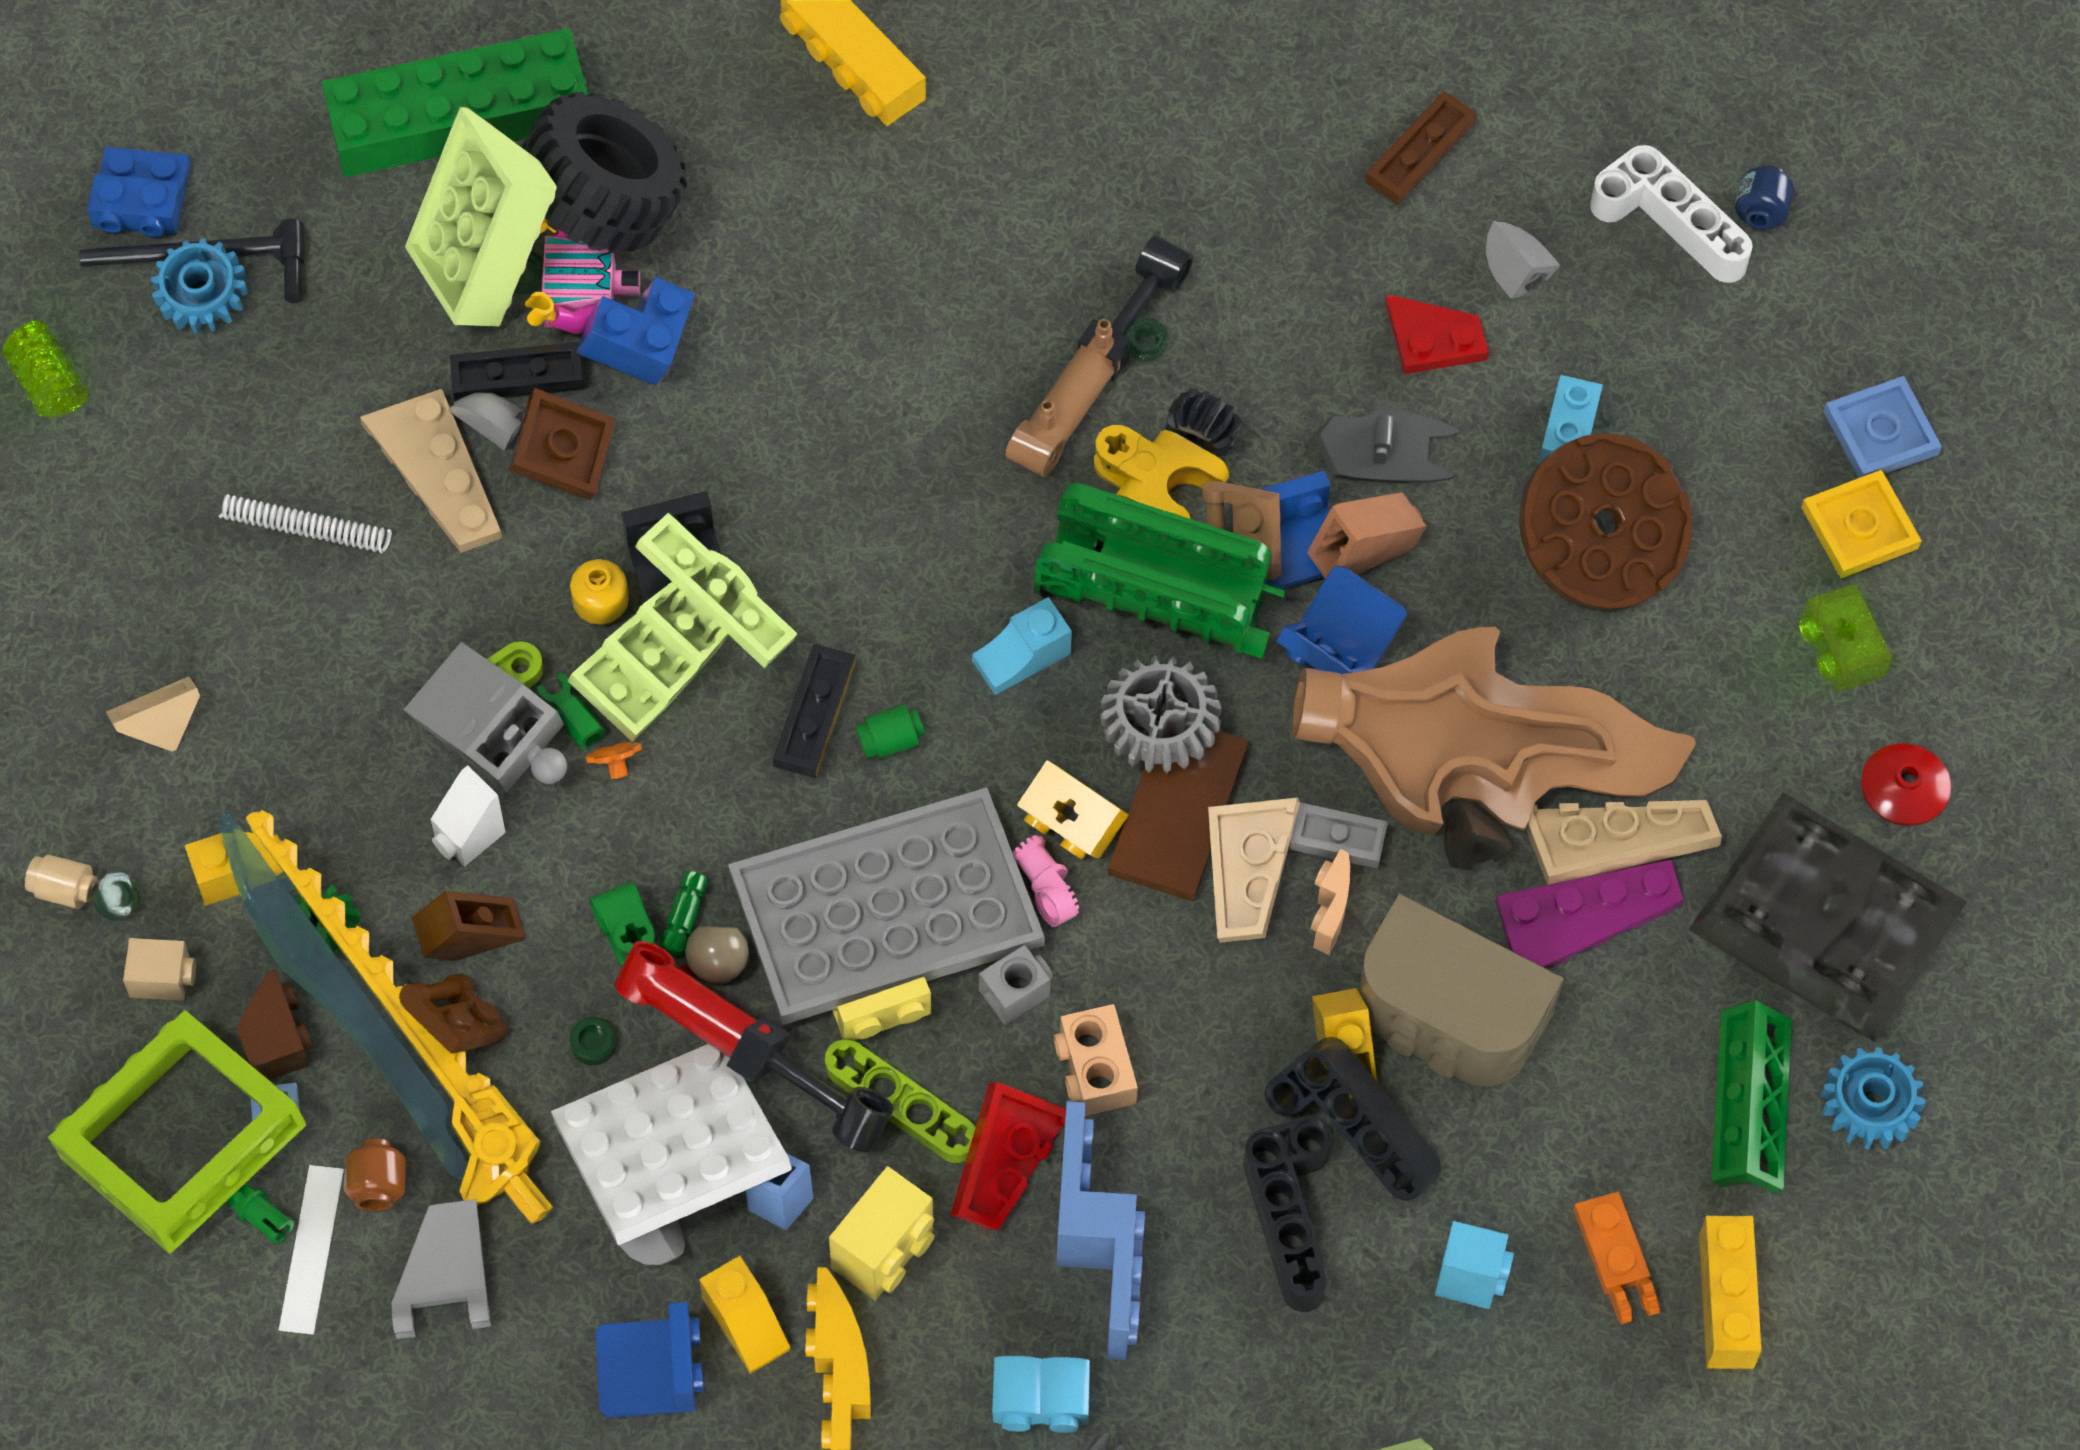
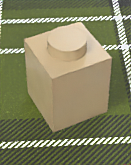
M129 938L123 978L129 997L185 1001L187 985L193 986L196 978V959L190 958L185 941Z

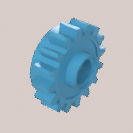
M201 238L199 243L193 244L186 240L183 241L182 247L176 250L168 249L169 256L165 261H157L156 263L159 275L151 277V283L154 289L157 290L152 293L156 306H161L160 311L165 320L173 318L174 324L179 330L188 322L193 333H199L201 324H208L212 332L216 331V320L220 318L228 324L231 323L232 319L229 311L231 309L242 311L243 309L242 302L238 296L248 295L247 286L243 281L247 276L243 265H239L235 252L226 254L223 243L218 242L215 246L208 245L205 238ZM199 281H207V283L199 289L191 288L195 283Z
M1879 1047L1876 1048L1874 1053H1865L1862 1048H1858L1853 1059L1842 1055L1837 1064L1838 1069L1830 1068L1825 1079L1829 1084H1824L1821 1091V1097L1829 1101L1825 1103L1822 1112L1825 1116H1836L1831 1129L1835 1132L1845 1128L1848 1131L1846 1136L1847 1143L1850 1144L1858 1136L1863 1138L1864 1149H1870L1873 1140L1879 1139L1882 1147L1886 1149L1889 1148L1893 1136L1903 1142L1909 1133L1908 1128H1916L1921 1118L1918 1113L1922 1111L1926 1100L1917 1095L1920 1094L1924 1085L1922 1081H1914L1912 1074L1915 1068L1913 1065L1905 1066L1899 1061V1054L1895 1053L1893 1056L1883 1054L1882 1048ZM1864 1093H1875L1880 1096L1883 1102H1872L1865 1097Z

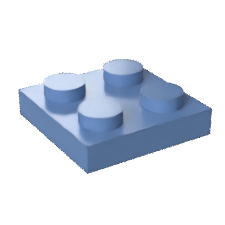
M1904 376L1825 404L1823 412L1858 478L1879 470L1886 474L1937 456L1940 453L1942 446Z

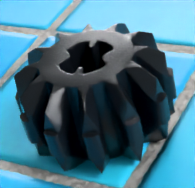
M1190 388L1188 392H1181L1178 399L1174 400L1168 410L1170 413L1166 418V430L1184 437L1217 457L1226 456L1229 449L1233 448L1238 439L1237 435L1241 429L1240 423L1242 420L1234 413V407L1222 402L1221 397L1216 398L1206 390L1201 393L1197 389Z

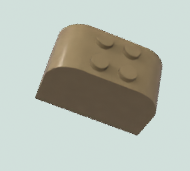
M1399 894L1368 946L1358 992L1368 1007L1371 1031L1386 1040L1392 1050L1403 1056H1411L1413 1054L1428 1062L1429 1067L1443 1077L1451 1078L1455 1076L1477 1086H1495L1511 1080L1525 1066L1555 1012L1564 978Z

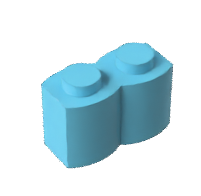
M1027 1356L994 1357L993 1422L1002 1424V1428L1005 1430L1016 1432L1027 1431L1034 1424L1050 1425V1430L1071 1433L1077 1431L1078 1426L1088 1425L1090 1360L1071 1357L1043 1359Z

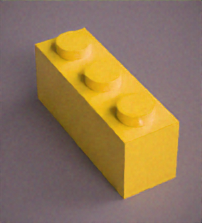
M1706 1216L1699 1233L1706 1368L1754 1369L1762 1349L1753 1216Z

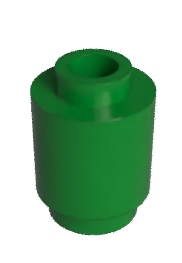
M905 703L864 717L865 722L855 725L859 741L867 759L874 756L882 759L919 746L917 737L925 734L917 710L908 711Z

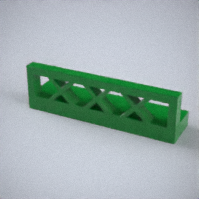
M1758 1001L1721 1010L1711 1182L1721 1187H1727L1749 1181L1770 1192H1778L1784 1190L1792 1019ZM1767 1023L1775 1027L1774 1046L1767 1035ZM1765 1065H1767L1772 1075V1088H1770L1764 1076ZM1763 1107L1770 1118L1769 1132L1762 1119ZM1761 1150L1768 1162V1174L1760 1170Z

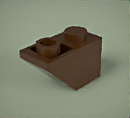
M276 969L266 973L236 1027L248 1063L268 1080L308 1067L309 1064L304 1051L313 1048L305 1023L302 1022L296 1025L294 1023L291 1011L299 1007L290 982L281 985Z

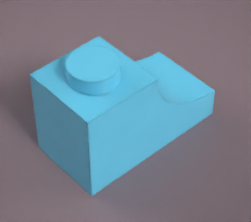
M1048 597L1012 616L1008 626L994 640L972 654V662L994 695L1071 655L1072 631Z

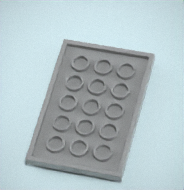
M988 788L728 864L730 877L782 1025L837 1009L840 1005L922 977L929 981L996 961L1023 945L1028 950L1045 946V936Z

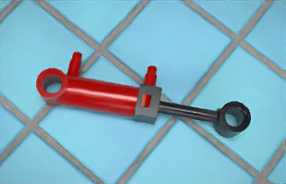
M638 941L633 944L614 981V987L618 993L634 1003L651 1005L730 1058L726 1065L751 1083H754L773 1070L837 1113V1120L832 1127V1132L837 1140L859 1152L873 1150L894 1111L893 1105L886 1097L866 1087L853 1088L848 1098L781 1054L791 1035L784 1027L777 1025L765 1016L758 1021L692 978L694 973L687 964L674 966L673 957L658 945L645 941Z

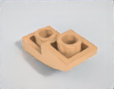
M1342 849L1338 852L1333 863L1327 860L1324 862L1315 880V885L1320 887L1317 903L1321 907L1311 925V930L1316 932L1313 948L1329 956L1342 927L1350 884L1349 853Z

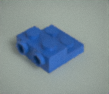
M105 147L100 173L94 175L87 208L92 227L99 228L108 233H117L121 230L136 231L150 237H159L163 234L177 235L191 166L189 155Z

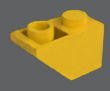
M1357 988L1312 996L1317 1040L1320 1041L1325 1037H1335L1342 1040L1377 1081L1369 1010ZM1323 1061L1324 1067L1328 1070V1066Z

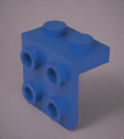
M1336 566L1331 569L1301 622L1284 626L1276 642L1287 648L1286 654L1293 661L1304 666L1310 664L1317 670L1338 672L1342 675L1375 669L1404 622L1407 613L1402 605L1348 568Z
M688 1302L669 1303V1319L603 1324L597 1328L596 1351L599 1408L604 1417L616 1418L696 1411L695 1392H703L702 1363H693L692 1347L701 1346L699 1317L690 1318Z

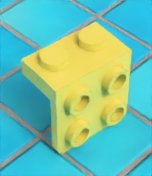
M925 977L840 1005L837 1009L832 1010V1013L843 1039L853 1041L865 1039L881 1031L901 1024H909L930 1015L931 992Z

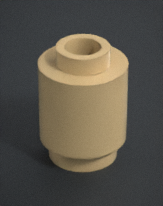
M49 854L44 858L35 856L29 864L25 877V889L28 892L34 893L35 898L75 909H80L85 902L89 903L92 901L97 886V877L93 876L90 865Z

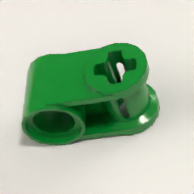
M633 881L589 898L595 919L603 935H606L621 967L633 946L632 943L645 941L655 944L653 927Z

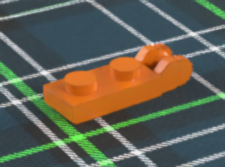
M1619 1191L1576 1203L1573 1208L1575 1217L1603 1292L1609 1295L1619 1323L1622 1325L1632 1321L1631 1305L1623 1289L1636 1286L1641 1305L1647 1315L1659 1314L1660 1305L1653 1284L1650 1281L1651 1275Z

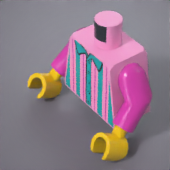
M544 218L540 233L548 229L550 230V236H545L542 292L533 293L525 302L526 307L533 308L527 315V321L530 325L539 326L544 322V327H554L575 335L584 332L591 312L602 296L612 300L615 299V296H640V270H616L614 253H610L605 248L601 251L590 249L588 244L581 241L577 244L567 239L568 235L558 229L556 232L547 225L548 220Z

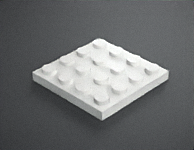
M709 1044L551 1111L554 1123L618 1245L792 1170L785 1150L744 1078L726 1066L730 1058Z

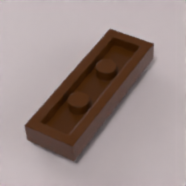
M1443 91L1366 173L1365 182L1399 205L1475 124L1477 113Z

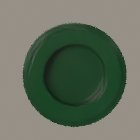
M598 1017L585 1018L579 1021L570 1033L571 1051L574 1057L583 1064H602L608 1061L616 1050L615 1031L611 1024L604 1019Z

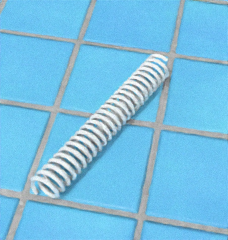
M229 494L224 497L222 513L219 515L220 518L224 517L225 520L230 518L232 521H235L237 519L239 523L244 521L245 524L251 523L253 526L256 524L259 527L264 525L266 529L271 527L272 530H275L277 528L280 532L282 530L286 533L291 531L292 534L298 533L299 536L304 534L305 537L311 535L313 539L318 537L319 540L325 539L326 542L331 540L332 543L338 541L340 545L345 543L346 546H349L351 544L353 548L358 546L359 549L365 547L367 551L372 549L373 552H376L378 550L381 554L388 548L392 534L391 530L388 529L385 544L381 548L385 534L383 527L378 533V528L375 526L371 533L370 525H367L365 528L364 524L361 523L358 528L356 521L351 527V522L348 520L344 527L343 519L339 520L338 523L335 517L331 522L330 516H327L324 521L323 514L318 518V515L314 513L311 517V513L308 511L304 516L303 510L299 511L297 516L296 508L291 512V509L287 507L284 511V507L281 505L277 511L276 504L271 507L268 502L264 506V503L261 501L257 506L256 500L250 502V499L247 498L244 502L243 497H240L237 501L236 495L232 496L230 500ZM262 513H263V520H262V522L260 523V518H261ZM309 523H310V530H309V532L307 533V529H308V526H309ZM337 528V536L334 539V534ZM364 534V541L361 545V540ZM370 534H371L370 544H369V546H368V540H369Z

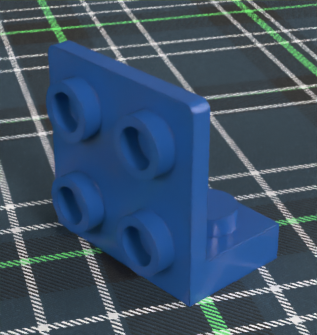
M1325 471L1261 489L1279 493L1282 575L1274 581L1267 580V584L1285 589L1323 578V575L1309 557L1307 551L1329 513L1328 500L1331 485Z

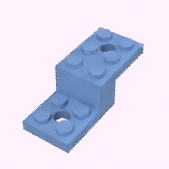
M1067 1101L1056 1266L1112 1270L1107 1359L1126 1360L1127 1345H1137L1145 1212L1136 1211L1137 1195L1089 1192L1094 1119H1084L1085 1102Z

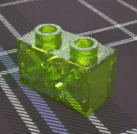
M1856 583L1807 599L1803 614L1799 619L1800 631L1807 643H1813L1818 653L1817 664L1824 680H1831L1836 693L1884 678L1892 656Z

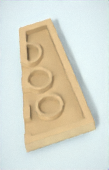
M442 389L361 416L360 421L363 428L379 444L384 455L403 475L408 486L427 506L429 513L460 553L502 539L501 530L453 414L448 411L450 407Z
M1707 800L1649 801L1647 807L1624 806V802H1605V808H1579L1578 803H1559V809H1537V804H1535L1525 828L1547 885L1608 873L1718 847L1721 844L1722 837Z

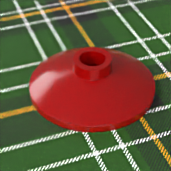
M1897 743L1879 749L1868 759L1861 775V789L1867 804L1881 818L1898 825L1914 826L1931 821L1943 811L1950 797L1951 782L1944 764L1932 752L1914 744ZM1901 774H1911L1916 778V781L1912 783L1906 782L1902 779Z

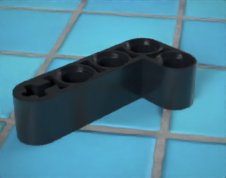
M1335 1037L1321 1039L1267 1084L1265 1089L1266 1102L1270 1109L1281 1116H1292L1315 1100L1395 1198L1411 1201L1422 1194L1440 1176L1441 1164L1436 1153L1342 1040ZM1319 1058L1326 1063L1328 1070L1322 1066ZM1289 1084L1296 1089L1298 1095L1291 1090ZM1349 1095L1355 1098L1358 1106L1350 1100ZM1378 1131L1385 1135L1388 1142L1384 1141L1380 1137Z
M1304 1118L1260 1129L1252 1133L1247 1139L1243 1158L1244 1172L1282 1296L1289 1307L1299 1312H1310L1316 1309L1323 1301L1327 1284L1326 1268L1297 1176L1322 1169L1329 1157L1332 1142L1331 1131L1327 1124L1316 1118ZM1311 1139L1316 1141L1321 1148L1315 1152H1308L1303 1150L1298 1143L1302 1140ZM1266 1150L1274 1154L1276 1160L1271 1163H1262L1254 1157V1154L1258 1151ZM1272 1193H1281L1288 1197L1290 1202L1283 1206H1277L1270 1203L1266 1197ZM1287 1235H1293L1298 1237L1303 1245L1296 1249H1290L1281 1244L1280 1239ZM1303 1266L1302 1274L1307 1286L1313 1285L1312 1290L1305 1291L1303 1284H1297L1298 1267Z

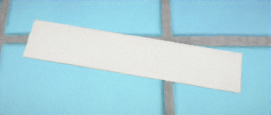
M309 1165L279 1331L314 1335L344 1169Z

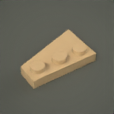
M1298 797L1208 807L1217 938L1220 943L1265 938L1300 805Z

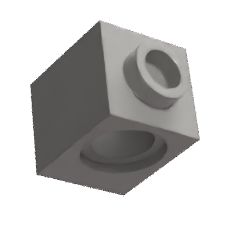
M1023 945L979 973V991L1002 1023L1006 1025L1050 997V983L1053 976L1045 960L1040 955L1033 957L1027 947ZM1020 977L1026 979L1030 984L1018 989L1011 987L1007 982L1012 978Z

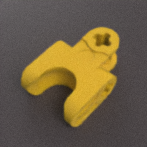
M1111 425L1099 432L1096 438L1094 469L1103 480L1119 488L1116 495L1191 519L1189 512L1172 500L1168 492L1177 485L1190 484L1202 488V485L1214 481L1226 483L1229 478L1228 468L1219 457L1172 431H1161L1154 442H1151L1128 427Z

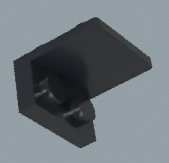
M707 491L621 512L624 538L644 603L672 581L635 546L639 539L667 513L674 517L709 551L713 550L722 555L713 526L712 506Z

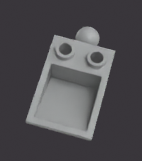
M463 642L456 647L403 709L409 716L506 793L530 765L534 777L545 784H553L560 781L566 773L567 762L564 755L556 749L545 748L564 726L558 712L521 682ZM531 722H536L529 732L526 733V726ZM502 756H507L502 764L497 767L498 759Z

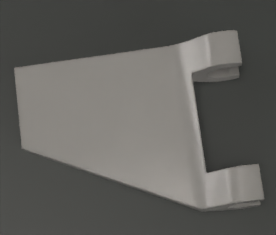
M476 1199L429 1205L392 1300V1320L397 1340L416 1337L412 1309L468 1301L472 1329L491 1327Z

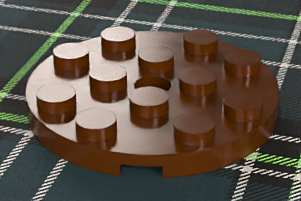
M1602 433L1586 435L1572 440L1552 451L1539 463L1531 474L1522 495L1519 526L1525 553L1538 576L1548 587L1564 599L1582 607L1596 610H1617L1637 605L1651 598L1670 584L1683 566L1689 551L1692 537V511L1687 492L1683 493L1671 471L1673 468L1667 460L1654 449L1638 440L1619 434ZM1600 510L1608 511L1613 515L1615 529L1612 533L1603 534V531L1599 529L1594 518Z

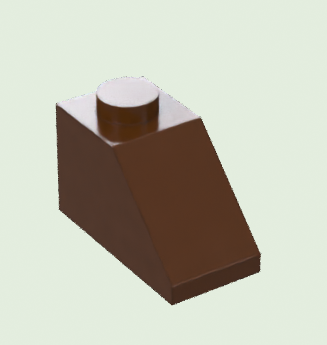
M444 891L412 917L424 958L457 961L520 942L526 938L514 899L510 897Z

